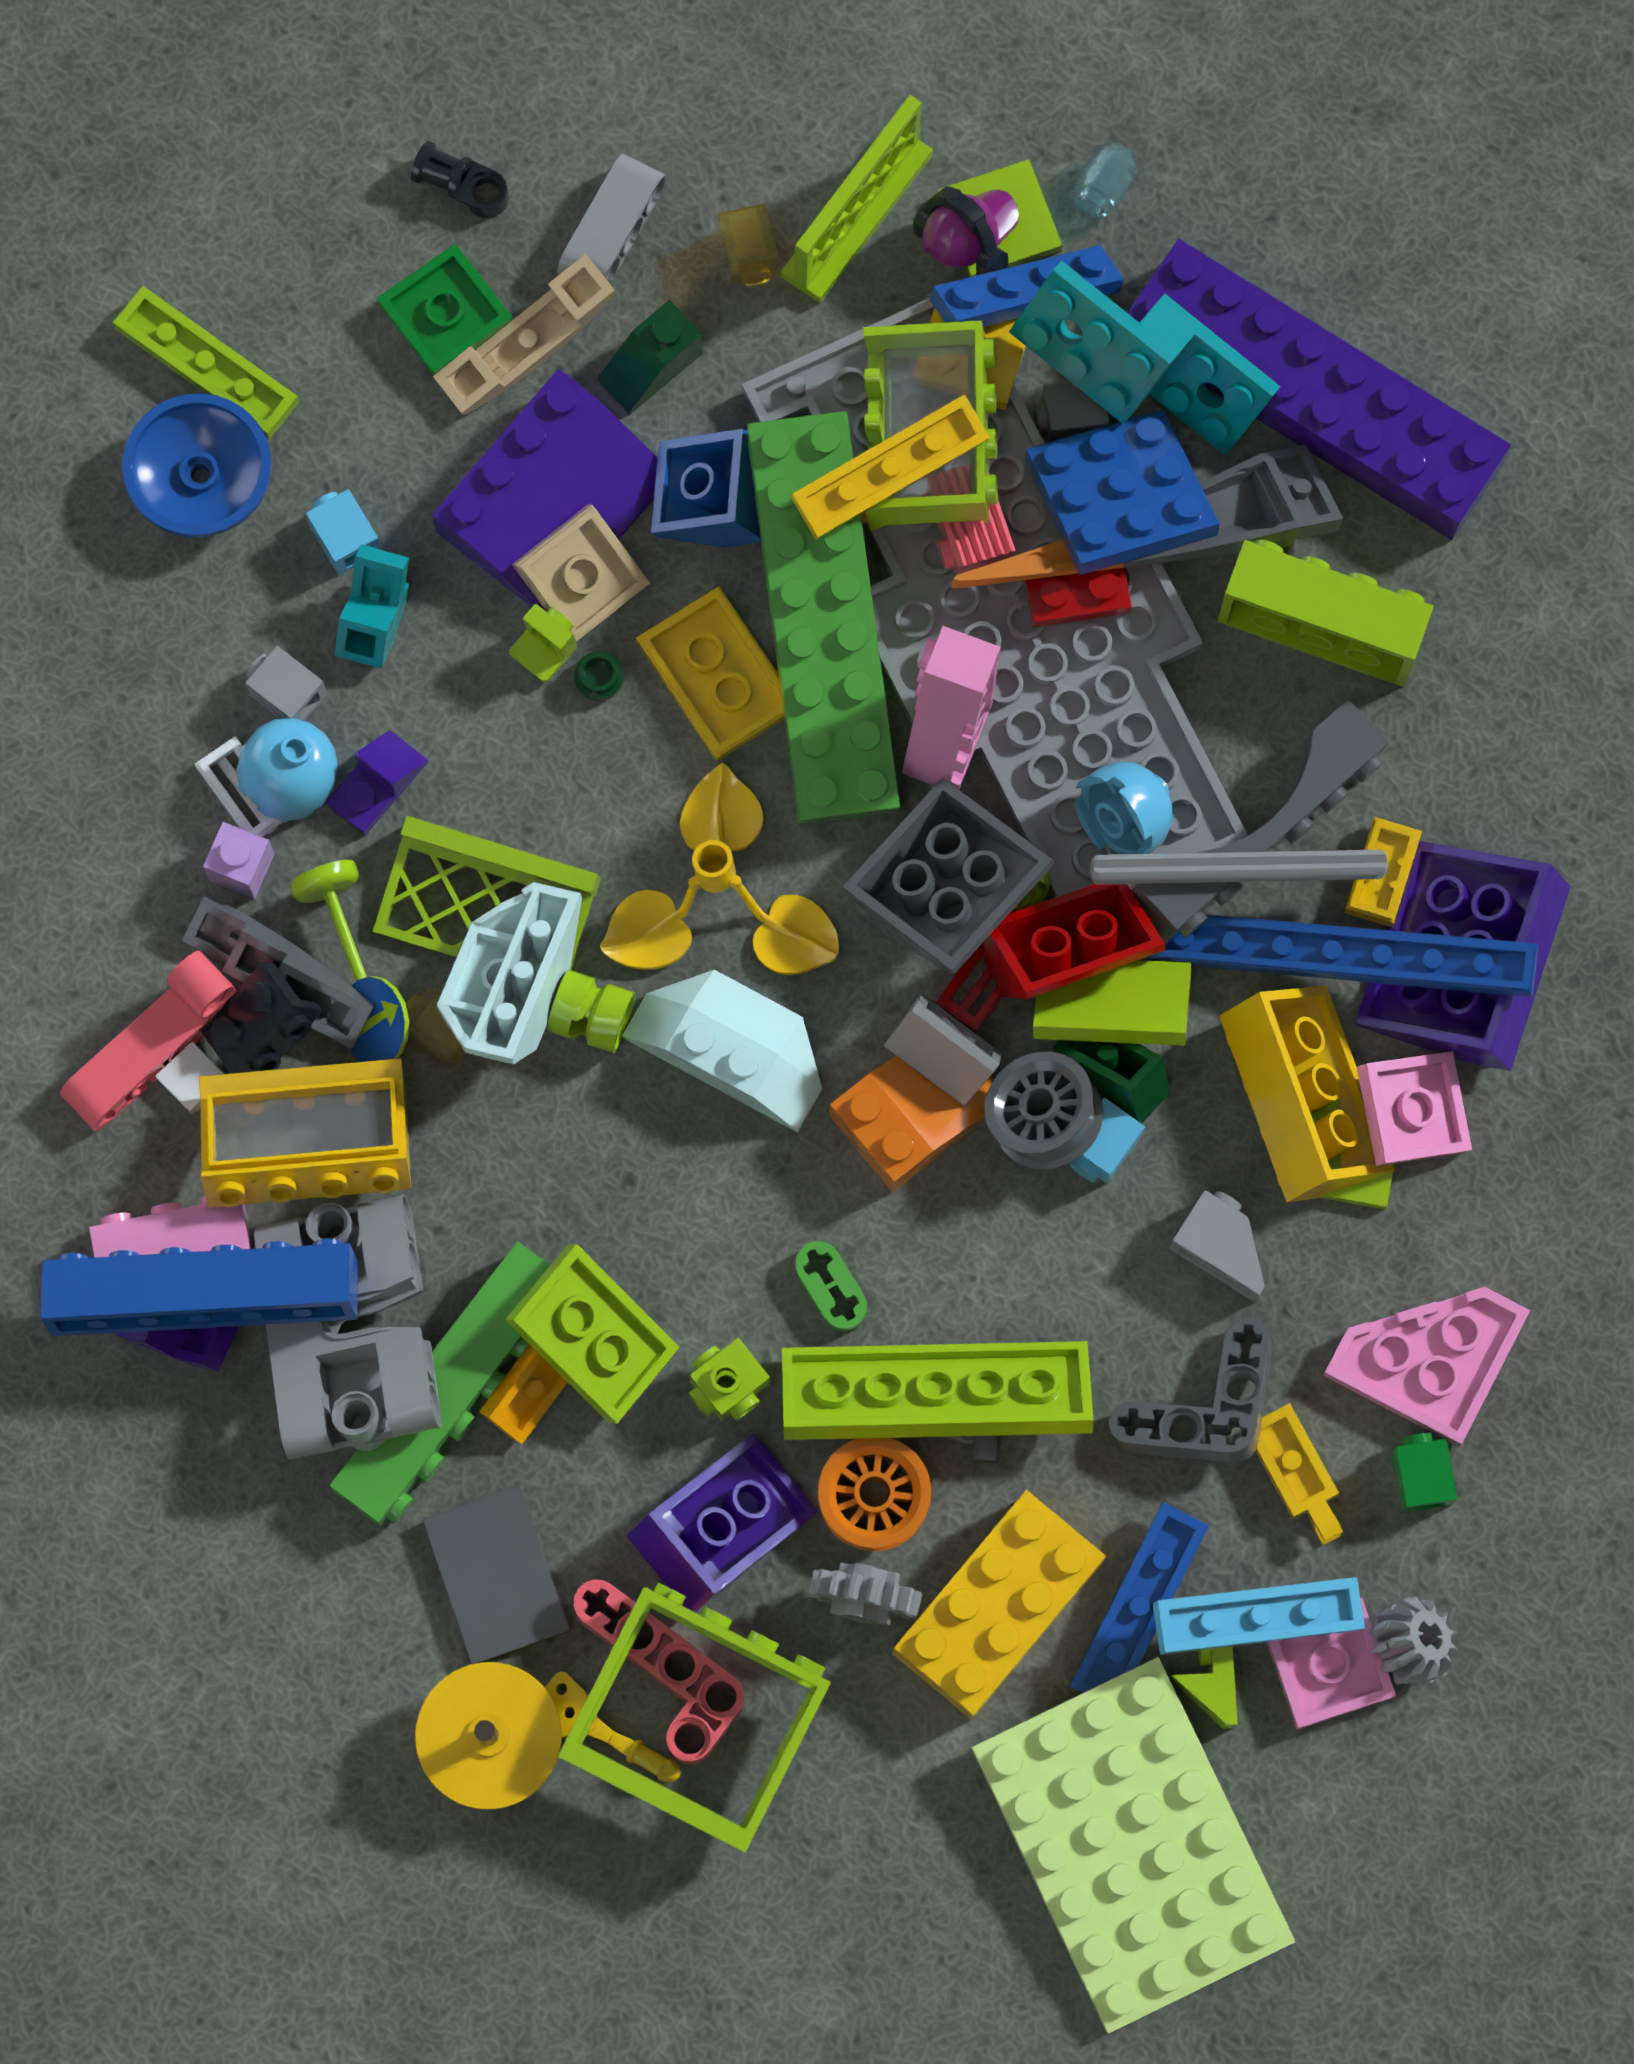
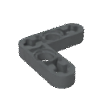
M1247 1317L1234 1321L1227 1328L1224 1336L1213 1408L1139 1401L1125 1402L1117 1406L1109 1418V1429L1116 1446L1122 1451L1131 1454L1230 1463L1242 1462L1250 1458L1256 1451L1259 1442L1273 1353L1272 1339L1266 1325L1259 1319ZM1247 1335H1255L1257 1343L1252 1344L1250 1348L1249 1360L1251 1365L1243 1364L1244 1356L1240 1343L1246 1341ZM1238 1379H1247L1255 1384L1254 1393L1245 1400H1235L1227 1394L1229 1386ZM1132 1419H1140L1143 1428H1137L1134 1436H1127L1124 1427L1130 1426ZM1157 1420H1161L1159 1423V1440H1156L1152 1430H1157ZM1181 1421L1192 1422L1197 1426V1433L1188 1442H1175L1169 1436L1171 1428ZM1207 1424L1212 1425L1214 1434H1210V1444H1206L1208 1440ZM1232 1428H1240L1243 1437H1238L1235 1445H1228L1225 1436L1231 1435Z

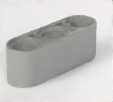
M624 153L620 154L566 246L559 261L557 273L561 274L584 254H587L606 280L612 281L633 243L629 242L630 238L633 240L637 238L656 204L652 201L653 198L658 200L662 194L667 179L666 174Z

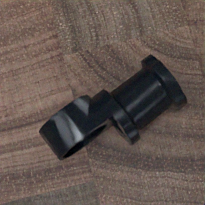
M431 141L423 144L418 151L411 171V180L420 184L425 181L448 191L450 198L466 204L470 211L478 217H496L506 209L509 202L507 183L497 171L474 162L466 156L460 160L436 149V144ZM489 183L499 188L500 195L491 204H481L473 198L474 191L482 184Z

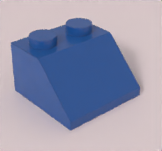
M736 429L659 441L651 534L661 538L723 548L761 543L746 430Z

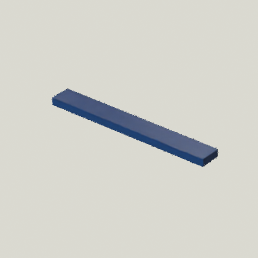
M1205 914L1208 917L1207 920L1190 936L1185 938L1179 932L1168 943L1164 941L1165 951L1139 959L1143 961L1189 962L1194 967L1533 997L1538 945L1535 943Z

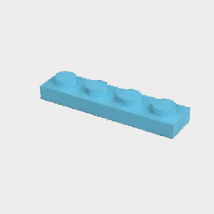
M1357 1577L1158 1600L1153 1603L1160 1655L1356 1632L1365 1629Z

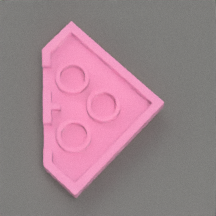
M1482 1287L1440 1302L1435 1301L1405 1310L1387 1318L1352 1326L1346 1330L1323 1376L1460 1447L1530 1310L1487 1287Z

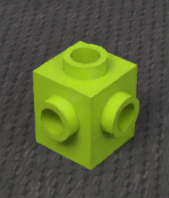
M738 1337L721 1351L717 1346L711 1347L692 1363L696 1369L690 1374V1383L694 1386V1389L688 1394L706 1417L714 1412L721 1422L731 1415L737 1421L751 1412L760 1403L756 1396L770 1386V1377ZM723 1378H730L735 1382L729 1388H723L717 1384Z

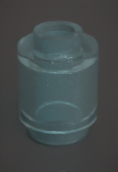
M1112 142L1108 146L1098 145L1074 185L1076 193L1073 197V202L1084 212L1101 219L1106 218L1110 211H1116L1139 171L1137 164L1133 161L1135 159L1134 154L1118 143Z

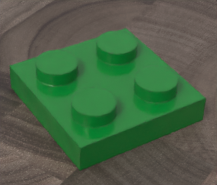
M456 243L376 298L380 309L432 376L470 346L475 350L513 320V316Z

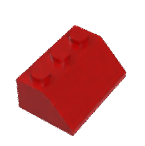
M1093 884L1008 914L984 941V963L1005 997L1029 999L1165 951V943L1128 884Z

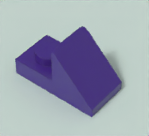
M391 730L355 754L357 766L326 800L328 808L364 836L367 835L429 762L428 759Z

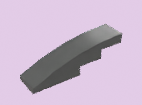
M208 893L202 899L182 939L183 942L225 963L222 972L243 983L261 962L274 963L300 1000L317 1002L321 1007L322 1013L311 1024V1028L351 1049L374 1007V1004L305 951L253 918Z

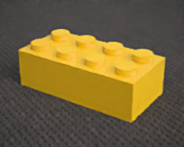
M1026 1490L893 1649V1655L972 1720L1101 1566L1106 1555Z

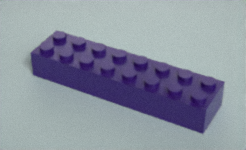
M1179 238L1128 311V314L1140 323L1160 298L1166 294L1281 386L1256 419L1296 444H1306L1309 452L1450 540L1454 539L1504 464L1511 444ZM1205 383L1206 388L1224 398L1222 391L1216 385Z

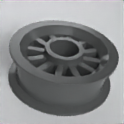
M1036 1052L1014 1060L996 1076L986 1096L985 1118L990 1132L1000 1143L1004 1152L1014 1162L1034 1170H1051L1074 1162L1092 1146L1102 1126L1103 1104L1096 1087L1076 1061L1060 1053ZM1052 1105L1047 1113L1036 1116L1042 1108Z

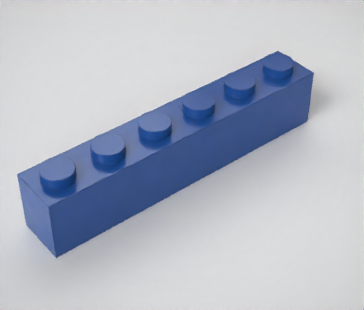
M320 1239L315 1241L313 1245L292 1246L286 1242L276 1241L265 1243L262 1245V1248L241 1249L235 1245L222 1244L212 1247L211 1251L190 1252L185 1248L170 1247L162 1249L160 1254L139 1255L137 1252L130 1250H118L111 1252L109 1257L93 1258L80 1253H66L60 1255L57 1260H42L41 1320L51 1336L358 1319V1261L350 1243H343L337 1239Z

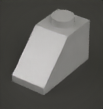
M1204 1190L1174 1237L1169 1249L1256 1303L1265 1284L1249 1218L1240 1212L1243 1208L1242 1205L1231 1196L1220 1191L1212 1195Z

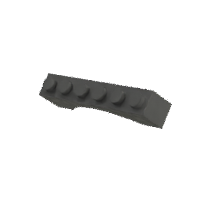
M1347 699L1314 728L1302 744L1299 769L1291 793L1279 812L1251 835L1227 846L1197 853L1275 852L1273 849L1285 838L1291 844L1295 843L1314 825L1309 819L1310 816L1319 808L1329 813L1349 794L1344 786L1355 777L1361 783L1364 782L1384 763L1378 756L1388 745L1389 741ZM1240 882L1136 884L1132 892L1161 938L1168 943L1179 932L1185 938L1190 936L1207 920L1208 917L1203 911L1209 905L1216 901L1222 907L1243 888V885Z

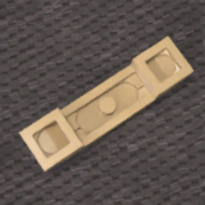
M584 254L549 282L550 291L475 350L470 346L433 376L463 415L491 401L541 366L584 329L615 296L617 292L587 254Z

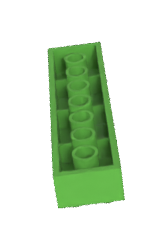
M847 411L748 423L747 440L798 823L801 825L898 812L900 804L861 514L816 540L791 499V495L794 492L853 459Z

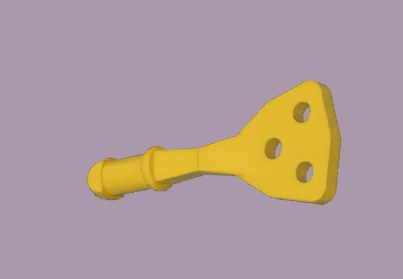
M561 1671L556 1673L545 1686V1689L553 1699L558 1710L562 1738H567L588 1698V1694L568 1673ZM562 1685H566V1693L560 1695L558 1693V1688ZM571 1708L574 1709V1716L567 1718L566 1711ZM596 1716L586 1736L608 1743L625 1755L628 1763L637 1764L656 1775L660 1781L671 1783L679 1778L681 1773L680 1767L671 1757L668 1759L644 1745V1742L640 1739L634 1741L614 1732Z

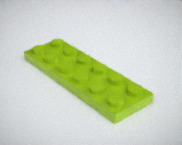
M1088 1341L782 1348L784 1440L1093 1433L1094 1419Z

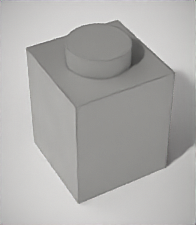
M278 645L269 656L265 653L261 654L250 666L246 675L249 678L246 681L249 695L279 719L296 718L305 721L327 695L324 682Z

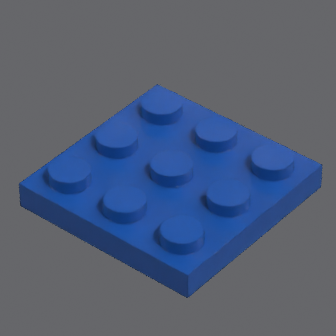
M1163 410L1129 419L1125 424L1121 422L1026 449L1025 462L1080 575L1218 535L1220 523Z

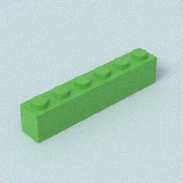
M517 1241L432 1351L442 1417L441 1428L387 1439L379 1448L372 1451L356 1450L329 1485L335 1494L381 1528H383L388 1520L396 1524L403 1517L414 1500L408 1495L420 1478L427 1483L436 1474L445 1460L439 1453L451 1438L459 1442L465 1436L476 1420V1417L471 1414L472 1410L482 1397L487 1400L505 1378L506 1375L502 1371L514 1356L519 1359L529 1347V1344L505 1319L549 1268L550 1265L520 1242Z

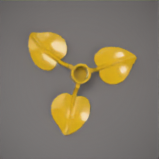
M721 763L698 783L686 801L681 813L680 830L687 846L694 850L692 863L695 871V876L688 880L689 887L681 907L676 911L672 899L659 891L642 890L629 895L614 911L600 948L606 957L629 968L654 970L672 965L691 946V931L681 919L689 913L697 890L702 888L711 893H719L727 890L729 887L736 890L754 916L764 923L754 933L753 947L761 964L772 972L782 975H796L831 963L839 955V941L831 920L820 906L812 900L799 895L780 896L774 901L768 915L762 911L742 884L741 878L736 875L731 851L743 850L757 839L763 828L764 817L760 802L754 793L734 775L726 764Z

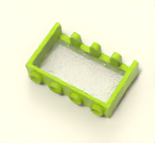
M982 320L863 327V337L868 352V369H864L865 388L868 396V414H865L864 418L868 449L964 394L990 436V439L867 510L865 513L870 531L872 532L886 525L984 520V523H989V505L998 504L996 474L988 475V459H997L996 429H988V414H995L997 409L995 383L987 384V369L996 368L994 338L986 339Z

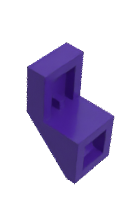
M238 1326L122 1332L115 1335L191 1366L219 1373Z

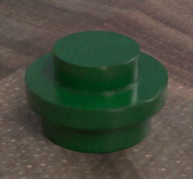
M595 651L586 654L578 661L574 670V681L578 691L584 697L594 701H603L615 696L621 689L624 680L622 665L616 657L607 652Z

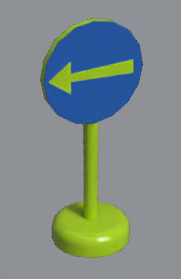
M339 860L308 870L290 882L291 894L300 903H314L325 900L355 979L352 987L374 1004L353 1048L349 1049L361 1062L397 1059L403 1053L409 1034V1017L406 1003L398 989L387 979L376 976L367 977L337 895L350 889L357 882L359 876L357 866L353 860Z

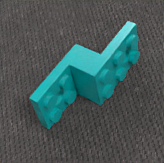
M1062 260L1052 270L1009 330L1010 334L1122 424L1126 423L1142 402L1150 395L1225 456L1281 387L1166 294L1160 298L1139 323ZM1065 319L1072 320L1078 324L1082 330V336L1072 333L1067 328ZM1205 383L1216 385L1222 391L1224 399L1211 395Z

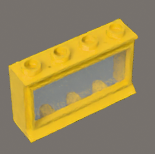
M401 1058L198 1077L201 1105V1180L207 1208L221 1206L236 1207L243 1204L265 1202L284 1203L291 1200L320 1197L337 1198L343 1195L375 1192L384 1194L411 1189L407 1095Z

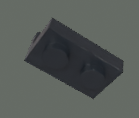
M261 962L201 1033L230 1074L276 1070L281 1064V1058L295 1042L301 1040L309 1033L312 1027L311 1024L322 1013V1009L317 1002L300 1000L274 963Z

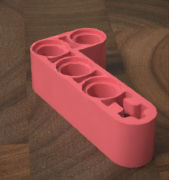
M195 951L183 959L167 978L170 988L79 1069L62 1087L60 1096L93 1131H98L105 1127L148 1088L145 1084L147 1081L150 1080L154 1083L157 1080L155 1076L191 1042L196 1045L204 1037L201 1031L236 992V988L201 951Z
M593 1579L585 1582L578 1588L574 1596V1609L578 1620L583 1626L613 1648L636 1602L612 1584L604 1580ZM602 1594L608 1595L606 1599L607 1607L618 1617L623 1607L630 1611L618 1621L614 1634L606 1631L613 1624L611 1619L603 1613L597 1612L593 1617L587 1615L589 1607L585 1600L589 1595L596 1599ZM649 1613L643 1624L649 1626L653 1631L651 1644L641 1650L631 1648L626 1658L686 1703L671 1723L667 1731L666 1742L671 1756L677 1762L684 1765H696L709 1757L741 1714L744 1707V1691L741 1683L733 1675ZM677 1654H684L690 1657L695 1664L693 1674L683 1681L673 1680L665 1672L667 1661ZM718 1685L730 1687L736 1695L734 1706L725 1712L712 1710L706 1702L708 1692ZM686 1727L698 1728L705 1736L703 1747L693 1754H685L675 1745V1738L678 1732Z

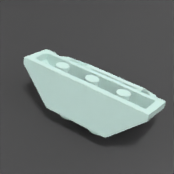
M533 882L521 890L522 894L502 902L471 923L437 1003L438 1011L465 1053L514 1065L537 1050L547 1026L560 983L566 971L571 967L582 901L581 893Z
M716 970L646 993L622 1035V1038L797 1133L822 1091L803 1017Z

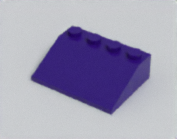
M558 368L432 514L435 531L530 607H533L536 603L546 611L511 564L587 504H592L619 540L654 500L658 457L594 395Z
M1419 841L1393 928L1387 926L1386 930L1535 943L1538 945V957L1533 997L1368 982L1355 1024L1436 1053L1453 1051L1454 1059L1463 1062L1511 1071L1571 886L1551 864Z

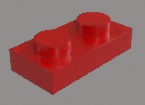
M1125 567L1093 571L1082 575L1077 573L1025 580L1033 628L1131 613L1132 605Z

